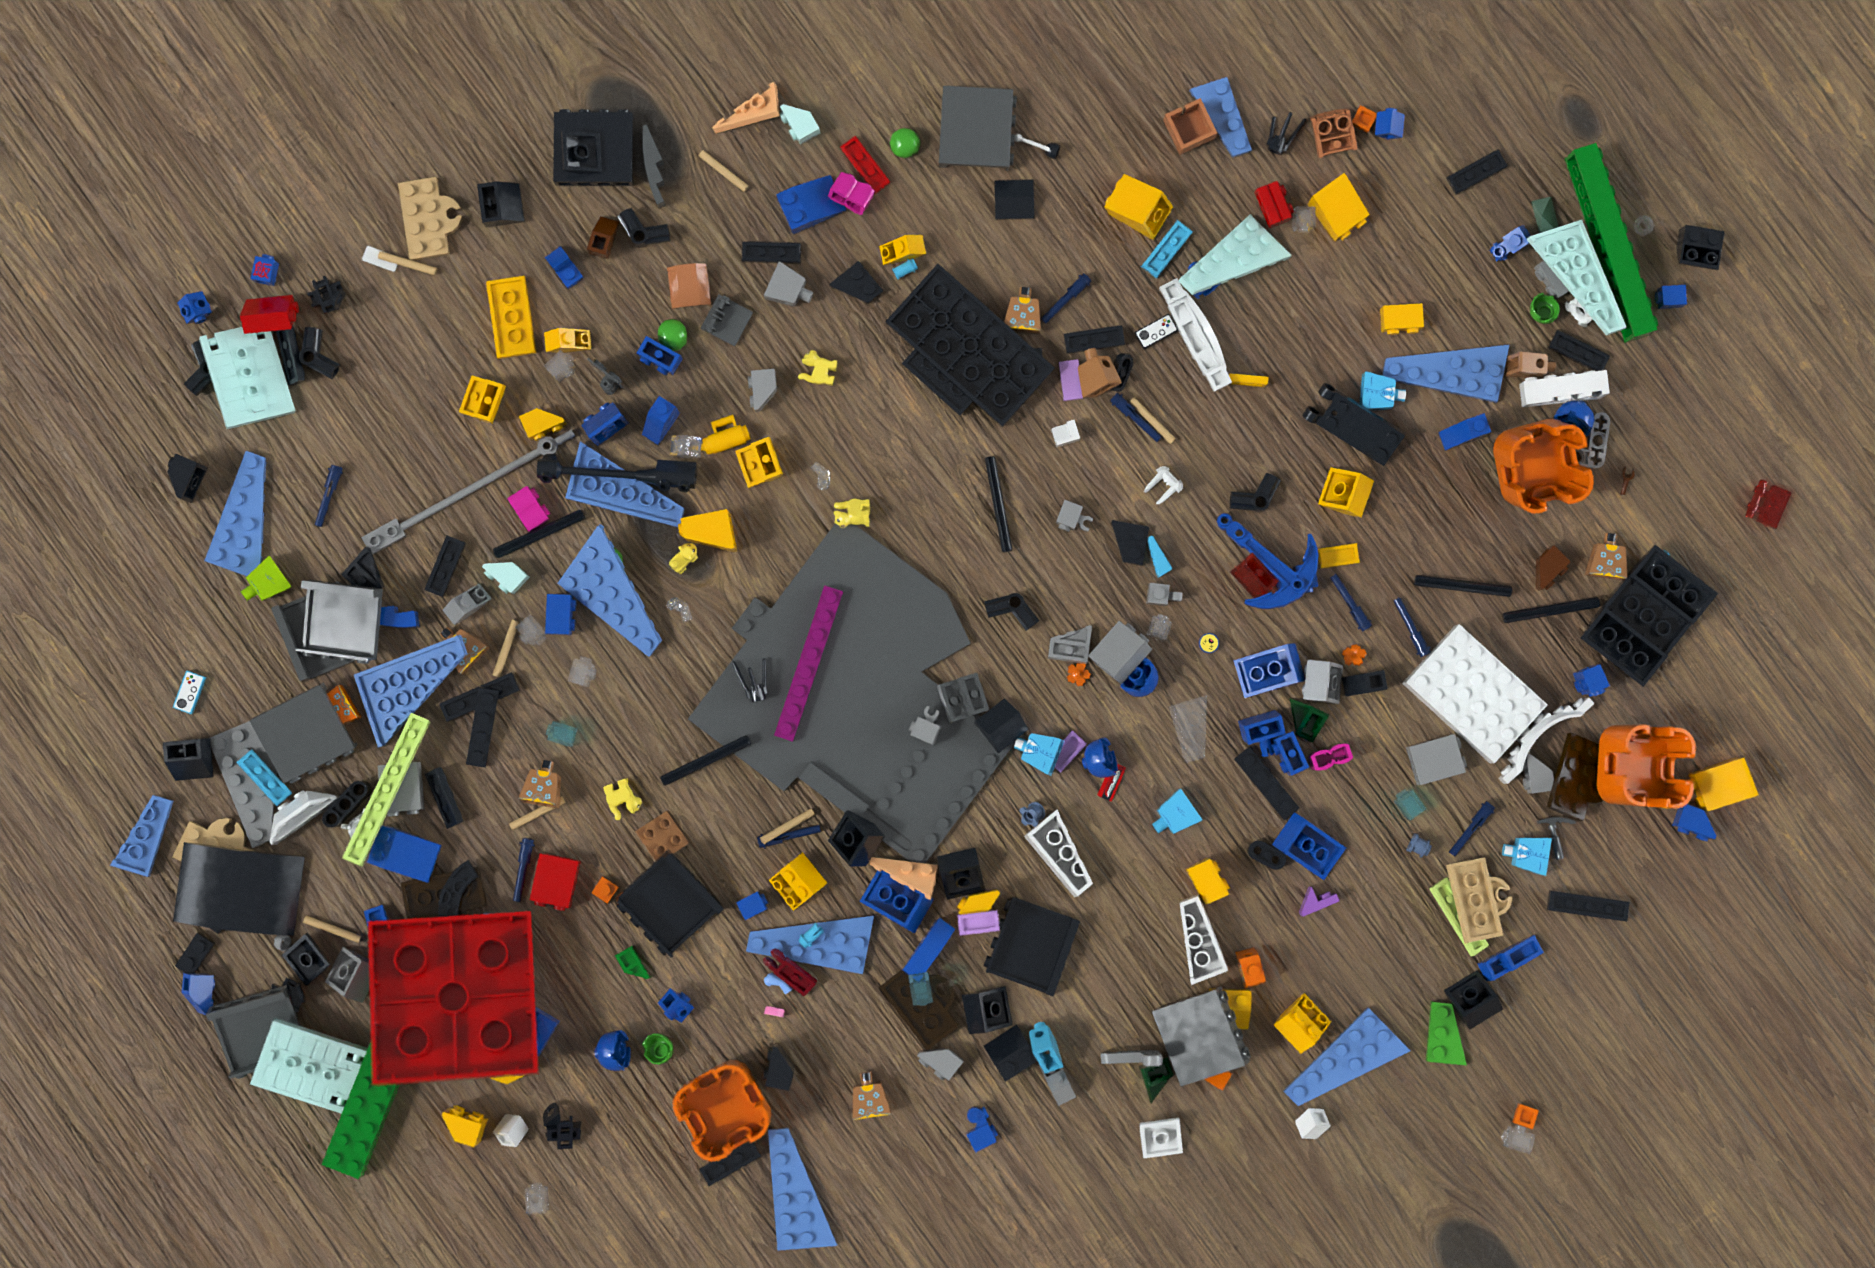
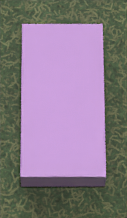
M1078 359L1059 362L1064 401L1083 399L1078 373Z
M1071 731L1064 739L1065 742L1055 769L1060 773L1087 744L1074 731Z
M997 910L957 915L960 935L1000 931Z

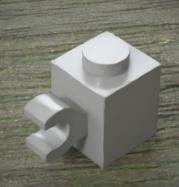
M1064 500L1055 524L1059 525V529L1069 532L1070 529L1074 530L1078 523L1081 530L1088 532L1089 528L1085 527L1083 522L1086 520L1092 522L1093 518L1080 515L1083 506Z
M1149 583L1146 604L1166 606L1168 605V600L1182 601L1183 593L1169 592L1170 585Z
M927 706L924 709L926 720L920 717L917 720H913L909 731H912L910 734L912 737L934 745L941 729L939 725L934 724L935 720L939 717L940 711L936 710L935 715L930 716L928 714L930 707Z

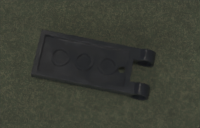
M1323 383L1318 393L1323 398L1332 400L1331 404L1324 414L1316 408L1308 406L1303 413V417L1310 423H1316L1384 466L1406 433L1338 391L1332 385ZM1335 410V411L1337 412V414H1336V415L1332 414V411Z

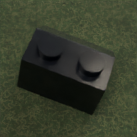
M175 454L168 462V475L177 498L192 503L208 467Z
M846 810L828 842L849 867L867 866L885 836L874 823Z
M976 848L937 856L947 900L985 891Z
M1478 970L1444 990L1455 1011L1469 1030L1503 1010L1497 994Z
M1006 986L962 995L969 1034L988 1033L1013 1025Z
M1017 1024L984 1045L986 1052L1005 1082L1037 1062L1032 1047Z

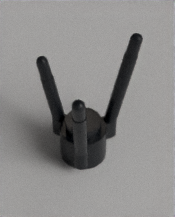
M1289 112L1280 135H1275L1274 138L1276 117L1273 116L1269 139L1266 144L1269 146L1268 150L1278 155L1287 152L1289 145L1307 120L1304 118L1285 143L1284 134L1292 117V112Z
M762 659V688L761 684L756 685L751 667H748V673L752 686L748 688L735 661H732L734 670L751 703L766 699L765 694L768 693L766 659Z

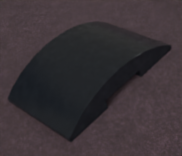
M1654 545L1627 574V579L1622 580L1608 597L1580 639L1644 687L1666 660L1668 653L1689 627L1694 625L1718 593L1657 545Z
M184 842L173 921L238 932L294 936L305 857Z

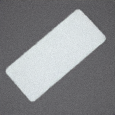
M370 246L366 247L362 258L363 261L393 272L395 271L397 264L378 259V254L381 250Z

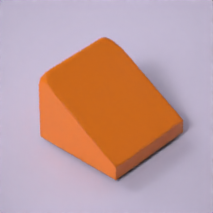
M1227 1071L1204 1080L1223 1090L1232 1073Z

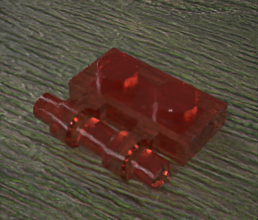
M1760 479L1758 486H1755L1753 490L1754 495L1751 502L1747 504L1745 516L1753 518L1754 513H1757L1759 515L1756 522L1776 529L1792 492L1775 485H1771L1769 491H1767L1765 487L1768 482ZM1761 497H1764L1766 499L1763 506L1760 507L1758 504Z

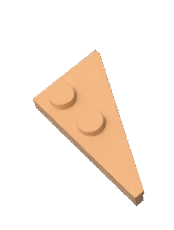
M775 82L770 83V88L761 95L756 93L750 100L745 101L734 109L735 113L725 120L724 117L713 126L715 134L780 116Z
M875 857L870 859L869 863L874 869L880 872L882 870L890 874V878L902 885H907L913 891H920L925 894V898L931 900L938 874V865Z

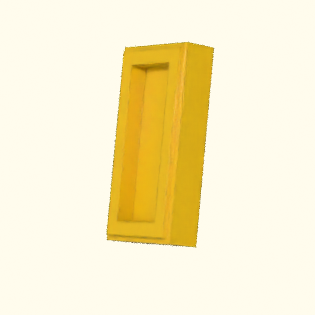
M1229 373L1232 381L1231 384L1266 387L1268 384V377Z
M1357 543L1318 549L1320 569L1360 563Z

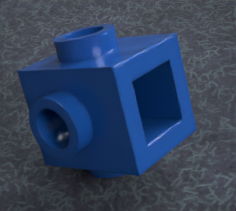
M203 291L186 294L177 302L181 315L187 324L193 322L195 324L203 323L207 320L206 317L212 313L210 304L207 302Z
M671 988L658 1002L665 1011L664 1015L672 1021L676 1019L681 1023L694 1009L689 1002L691 999L685 993L681 992L679 994Z

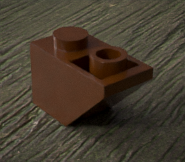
M600 216L592 230L587 246L589 254L609 259L619 221Z
M1554 545L1550 546L1536 560V589L1538 591L1548 590L1555 583L1553 579L1557 575L1562 576L1569 569L1567 565L1571 561Z

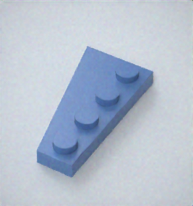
M1225 77L1190 89V93L1196 100L1201 98L1219 138L1232 158L1251 152L1252 149L1228 78Z
M152 795L141 813L140 819L130 831L129 837L121 846L118 855L113 859L110 866L150 877L174 802L173 800Z

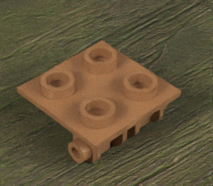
M667 811L635 831L655 861L668 849L674 854L689 844Z

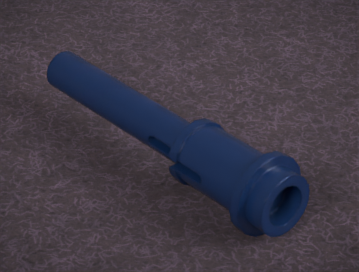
M1085 273L1078 275L1079 278L1067 288L1068 292L1040 318L1045 324L1073 297L1076 298L1087 286H1090L1092 281Z
M1117 392L1110 400L1111 405L1117 407L1125 417L1129 416L1153 440L1158 442L1162 436L1134 411L1135 407L1122 397L1123 394L1120 395Z
M331 464V467L328 468L329 473L324 485L326 489L314 524L316 526H323L333 491L337 490L340 475L343 474L342 467ZM331 481H333L329 496H327Z
M1335 574L1330 577L1351 611L1349 613L1358 624V630L1361 629L1363 632L1370 628L1372 620L1367 618L1361 606H1357L1339 576Z
M1401 598L1395 599L1394 603L1411 634L1410 638L1417 650L1416 654L1423 657L1431 653V646L1428 647L1421 631L1418 632Z
M1487 801L1484 804L1481 803L1482 807L1471 819L1472 823L1450 849L1449 853L1454 857L1479 826L1482 827L1491 813H1495V807Z
M816 825L785 832L766 844H763L760 840V837L764 836L763 834H760L761 836H758L757 839L759 848L766 849L765 847L782 844V841L820 833L821 830L820 826Z
M522 838V841L519 842L521 844L518 858L520 864L513 901L521 902L527 865L531 862L532 849L535 846L534 840L530 838Z

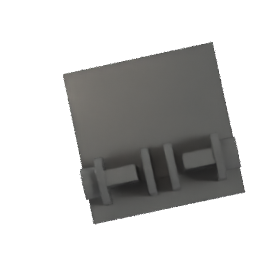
M718 294L700 329L736 346L753 312L731 301L727 296Z
M589 358L587 359L593 367L605 375L600 382V387L606 394H614L619 387L624 389L621 385L622 380L612 371L607 373V369L597 359H594V361Z

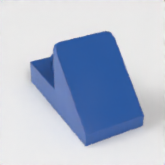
M561 246L545 257L568 289L584 278Z

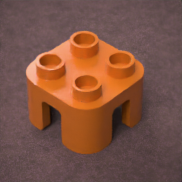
M1545 419L1502 432L1495 440L1493 453L1503 498L1508 503L1530 513L1547 511V501L1560 500L1567 504H1574L1587 498L1593 489V473L1590 468L1579 465L1575 449L1579 450L1587 447L1583 431L1574 425L1556 419Z
M1650 725L1609 726L1603 731L1599 740L1597 773L1599 795L1605 802L1615 805L1681 808L1685 806L1692 798L1694 783L1692 780H1676L1674 778V766L1676 758L1695 757L1696 746L1694 738L1683 728L1650 727Z
M738 1060L725 1061L688 1081L677 1092L673 1101V1110L679 1122L685 1121L693 1136L691 1141L692 1147L699 1157L707 1161L721 1160L730 1155L733 1149L748 1141L752 1143L761 1138L766 1132L772 1117L771 1108L753 1074L746 1064Z

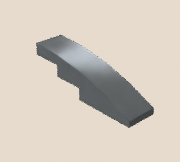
M644 125L643 154L645 169L651 191L660 209L666 205L658 188L664 186L665 183L657 167L664 165V162L647 125Z

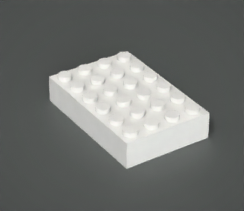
M1460 624L1455 625L1402 683L1489 763H1495L1547 706L1538 695Z

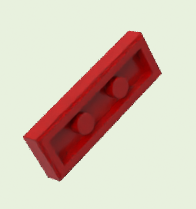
M856 136L840 146L841 151L863 180L875 190L874 194H877L891 183Z

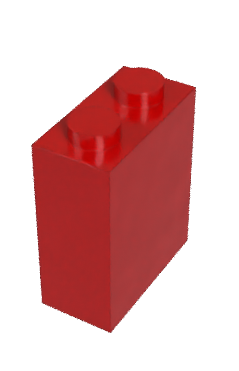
M293 295L246 299L240 314L244 334L292 329L293 323L296 321V314L299 313L298 302L294 301Z
M539 853L529 900L534 901V905L546 907V904L554 905L553 909L565 911V908H571L581 861Z

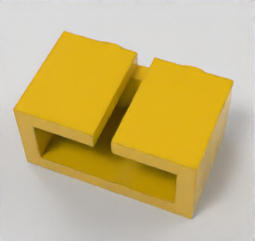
M1423 303L1387 305L1380 309L1381 331L1387 332V335H1397L1399 331H1407V334H1416L1424 327Z

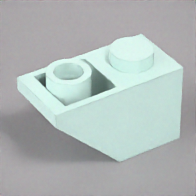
M784 104L780 106V117L784 124H789L791 128L789 133L794 141L798 140L799 144H802L820 134V129L809 111Z
M513 562L488 563L482 566L486 570L484 574L492 581L496 579L500 583L498 587L506 594L508 592L515 594L530 578Z

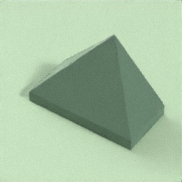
M1551 197L1532 201L1539 233L1559 227Z

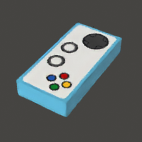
M186 670L172 708L193 714L207 677Z

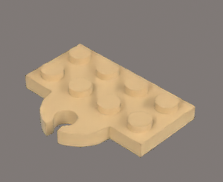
M437 177L398 183L409 259L414 261L450 255L447 235L454 233L460 227L463 216L457 215L454 219H449L448 212L452 209L462 210L460 205L448 196H440Z
M232 818L218 819L209 828L189 821L173 858L181 861L184 842L248 851L254 850L245 846L246 832L240 822H236L234 825L235 831L233 834L230 835L226 832V826L231 823Z
M1485 857L1446 865L1464 943L1503 936L1499 916L1506 913L1510 908L1512 897H1505L1501 900L1498 897V891L1509 890L1508 884L1498 877H1489Z

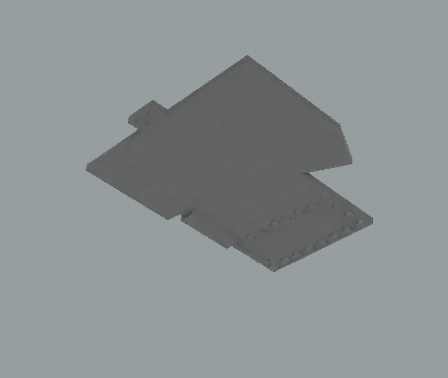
M834 524L773 607L769 608L755 597L731 628L747 640L732 661H735L748 688L752 686L748 667L752 669L756 685L761 684L762 688V659H766L768 693L765 694L766 699L751 703L750 698L746 696V692L731 661L688 718V720L723 746L747 735L751 744L733 754L783 791L798 777L844 813L846 810H849L874 823L885 836L882 840L910 862L917 863L927 862L1015 744L1013 741L998 753L974 723L981 717L978 714L952 723L948 722L937 688L938 684L924 675L922 671L971 644L951 600L944 590L857 525L852 524L845 528ZM825 585L843 591V595L794 741L792 742L774 736ZM927 706L930 707L928 711L930 716L935 715L936 710L940 711L939 717L935 720L934 724L939 725L941 729L934 745L912 737L910 735L912 731H909L913 720H917L918 717L926 720L924 709Z

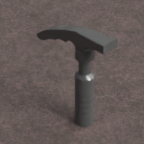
M1560 817L1537 820V824H1549L1548 828L1551 830L1556 860L1563 859L1564 855L1559 836L1556 833L1557 827L1555 823L1575 824L1576 821Z

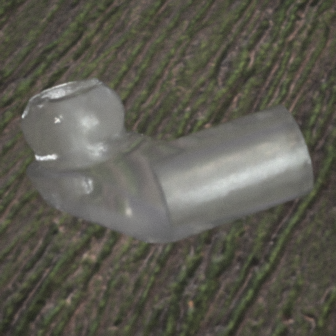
M816 461L811 470L818 475V489L826 490L830 486V472Z
M675 597L668 600V609L679 611L683 622L692 620L687 602Z

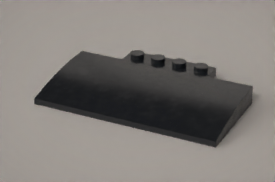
M939 264L930 271L885 321L893 331L914 348L911 354L902 362V365L959 416L974 402L1003 428L1055 369Z

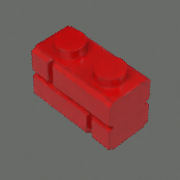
M1278 181L1256 189L1254 193L1269 228L1292 219L1294 210L1291 203H1287L1285 199L1287 193L1283 184L1280 185Z

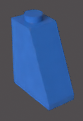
M658 396L648 411L642 435L659 446L680 414L676 406Z
M1484 413L1466 419L1438 433L1446 451L1481 439L1491 433V429Z

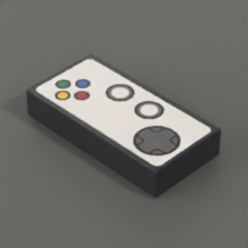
M1168 313L1135 331L1134 334L1143 350L1178 332V329Z

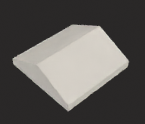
M1179 1118L1139 1123L1143 1158L1183 1153Z

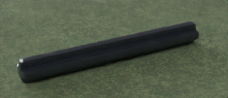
M989 456L985 458L1001 549L1005 553L1012 551V544L995 456Z
M582 510L572 512L494 548V555L496 558L503 557L585 519Z
M1416 575L1414 579L1415 586L1506 597L1512 595V587L1507 585Z
M1598 597L1505 612L1502 617L1504 623L1576 612L1600 607V600Z
M745 735L660 777L661 781L666 786L749 746L751 741Z

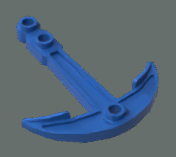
M1223 513L1218 516V527L1226 531L1227 536L1241 548H1245L1283 584V587L1274 594L1269 592L1257 598L1246 599V605L1259 609L1285 607L1301 598L1307 592L1316 576L1318 566V549L1312 534H1308L1307 549L1303 557L1304 563L1297 572H1294L1257 542L1252 534L1240 523L1233 521L1229 514ZM1223 518L1229 520L1226 524L1221 522ZM1242 531L1243 535L1237 536L1236 532ZM1296 582H1299L1302 586L1300 588H1295L1294 584Z

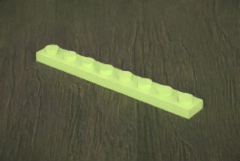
M413 713L410 714L342 857L344 860L361 867L363 866L430 724L429 720Z

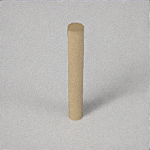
M704 150L700 152L698 156L739 189L743 192L748 189L749 186L712 156Z
M382 251L378 254V259L435 275L437 271L435 267Z
M1135 397L1129 402L1170 444L1176 439Z
M512 620L493 676H501L519 625L518 621Z
M563 796L560 797V805L566 803ZM542 806L509 823V825L514 830L555 808Z
M810 808L760 837L761 842L766 844L814 816L813 810Z
M307 915L304 918L303 923L351 941L360 943L362 939L361 935Z

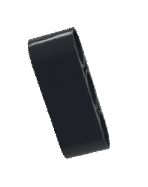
M366 781L353 782L325 811L322 816L323 824L330 828L341 826L370 795V784ZM359 784H362L365 789L362 795H359L356 791ZM345 799H349L351 802L348 810L343 807ZM332 813L337 816L335 824L329 821V816Z

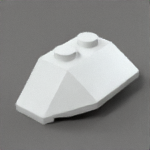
M304 790L294 796L295 800L291 803L285 802L278 807L279 811L274 814L270 836L271 845H277L329 808L340 796L316 791L305 792Z

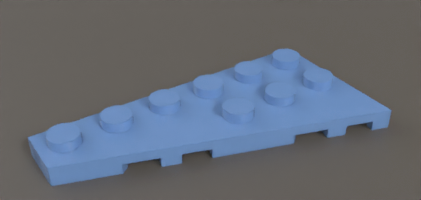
M1367 1007L1283 1091L1297 1106H1300L1410 1052V1050Z

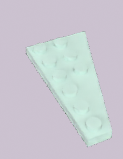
M1249 215L1178 281L1194 295L1210 289L1214 285L1223 284L1230 279H1236L1258 271L1265 266L1274 265L1281 260H1288L1292 255L1253 216Z
M1582 220L1527 238V241L1605 335L1626 328V324Z

